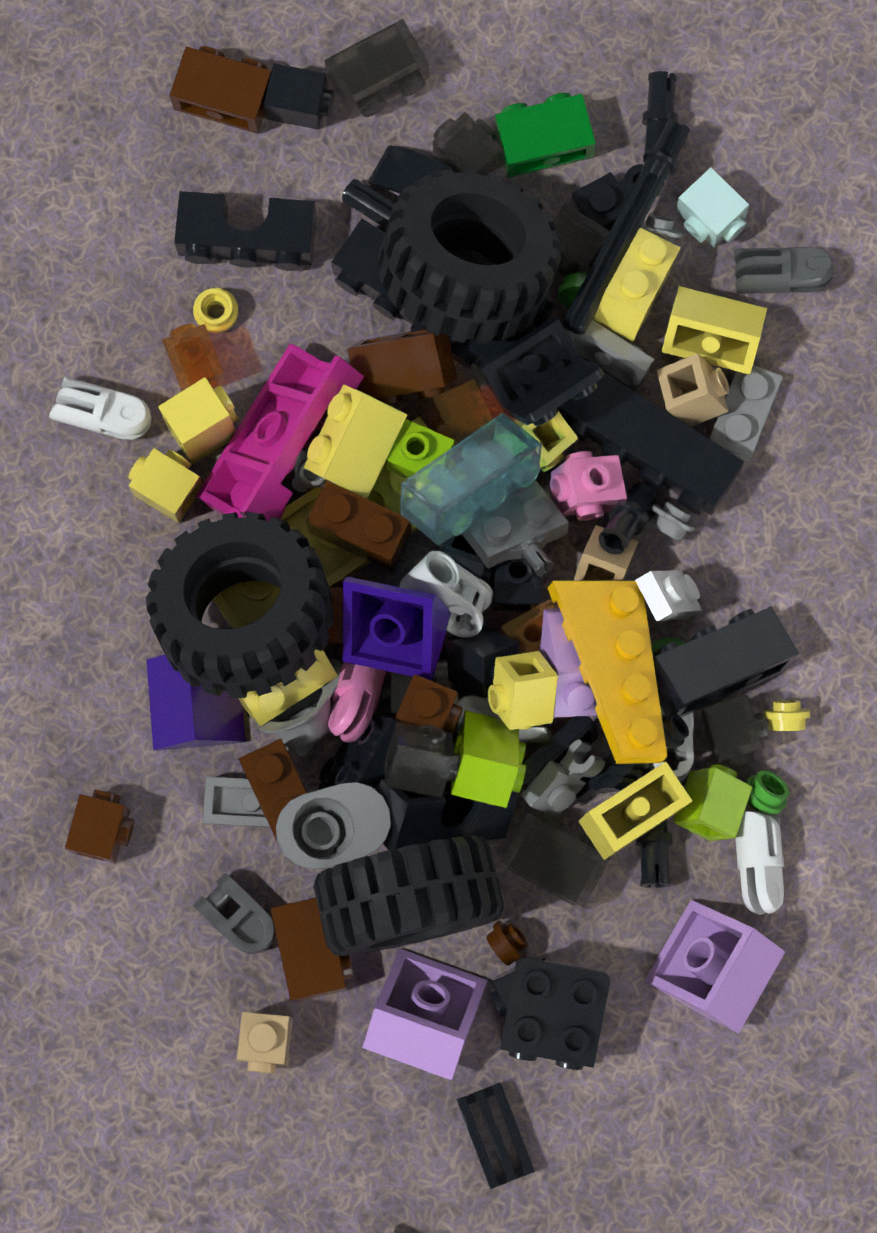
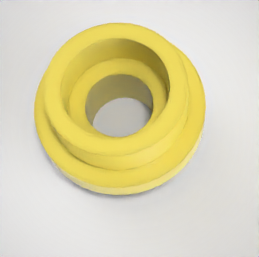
M211 288L203 291L196 298L193 314L197 324L203 330L210 333H221L227 331L235 324L239 309L236 299L230 292L222 288ZM213 305H221L225 311L221 317L212 318L208 315L209 308Z
M776 700L773 701V709L764 710V718L768 719L769 730L772 731L805 730L806 719L810 718V710L801 708V701Z

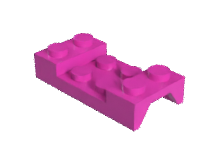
M289 344L195 497L220 515L237 512L238 517H246L247 512L264 514L267 522L270 521L271 517L280 519L285 511L287 502L293 494L281 482L294 468L297 456L308 438L318 429L322 415L325 411H328L331 400L340 392L342 385L357 389L364 376L339 356H334L331 363L317 359L294 344Z

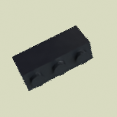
M772 606L757 613L753 609H747L734 616L728 622L729 625L717 630L715 625L708 626L694 634L688 643L678 646L676 642H671L653 653L659 702L666 715L676 713L682 718L785 672L799 652Z

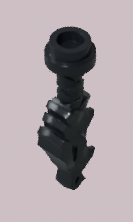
M676 713L662 715L666 747L677 749L684 744L685 738L689 736L688 726ZM610 750L604 759L605 765L599 774L594 777H582L586 784L577 793L576 797L581 801H589L596 793L621 791L637 781L635 780L636 778L642 777L643 770L649 767V763L616 764Z

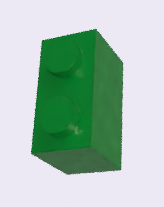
M558 93L548 97L544 103L528 106L526 103H516L505 107L501 111L502 113L495 114V131L507 178L594 158L596 143L583 94L571 96L570 93Z

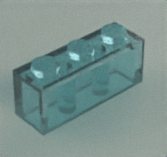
M501 413L402 482L400 514L439 546L453 535L458 536L465 532L470 524L485 512L496 510L505 498L520 487L525 488L532 484L540 472L542 444L508 416Z

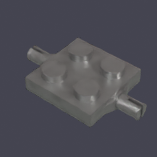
M466 456V460L464 457L457 462L456 468L467 483L441 493V507L486 567L490 568L507 560L525 558L537 576L542 577L544 572L546 575L551 572L554 563L550 561L542 548L548 542L567 535L569 522L521 460L494 472L483 473L473 457Z

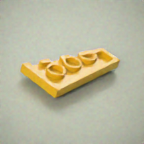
M552 581L547 589L553 603L557 602L564 619L562 627L568 642L573 641L581 662L579 670L584 683L590 685L597 702L595 711L616 764L662 763L667 757V749L645 600L637 582Z

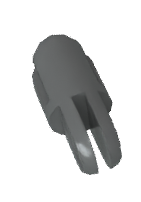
M814 247L739 248L734 251L737 294L816 292L823 290L832 280L834 264L830 255L823 249Z

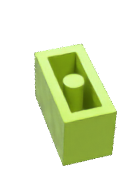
M465 710L453 748L451 795L507 808L511 792H520L526 771V765L522 764L526 743L519 741V729L509 730L502 719Z

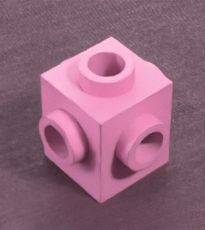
M590 451L576 452L566 456L565 462L551 472L550 494L563 516L576 515L578 521L593 520L611 511L619 501L627 500L619 455L593 457Z

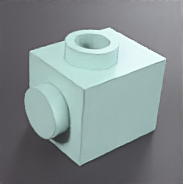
M710 167L678 198L676 211L686 220L683 223L684 227L694 239L701 243L706 240L714 248L723 239L730 243L745 229L747 222L744 219L746 218L749 204Z

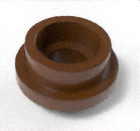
M499 920L493 924V931L486 935V938L494 953L505 965L509 966L519 958L526 956L524 948L528 946V942L514 923L506 926Z

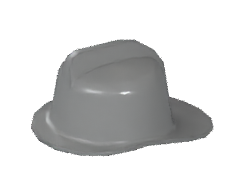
M328 658L338 675L336 678L261 727L257 724L261 732L274 733L278 739H282L285 746L295 756H304L330 732L328 720L333 706L331 696L337 688L342 664L337 659Z
M357 782L338 784L306 793L291 800L280 812L276 824L277 842L283 854L290 861L306 869H325L353 861V859L375 852L386 840L391 826L390 809L383 796L376 790Z

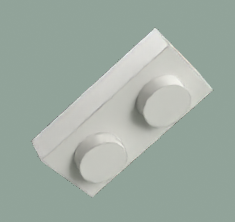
M682 570L650 571L635 580L656 621L688 619L702 611L697 601L700 598L699 590L692 578L687 574L684 575Z

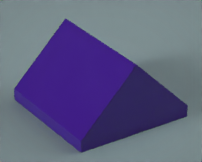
M346 577L343 581V662L408 676L416 674L432 680L435 675L451 612L435 594Z
M165 654L146 659L154 751L246 743L243 705L238 698H230L228 691L223 690L221 696H215L205 693L201 685L199 687L191 686L183 680L179 671H174Z

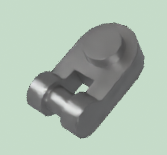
M225 872L216 881L218 886L206 899L201 896L193 907L238 950L247 954L262 953L274 941L275 927L273 920ZM233 899L241 907L227 920L219 911Z

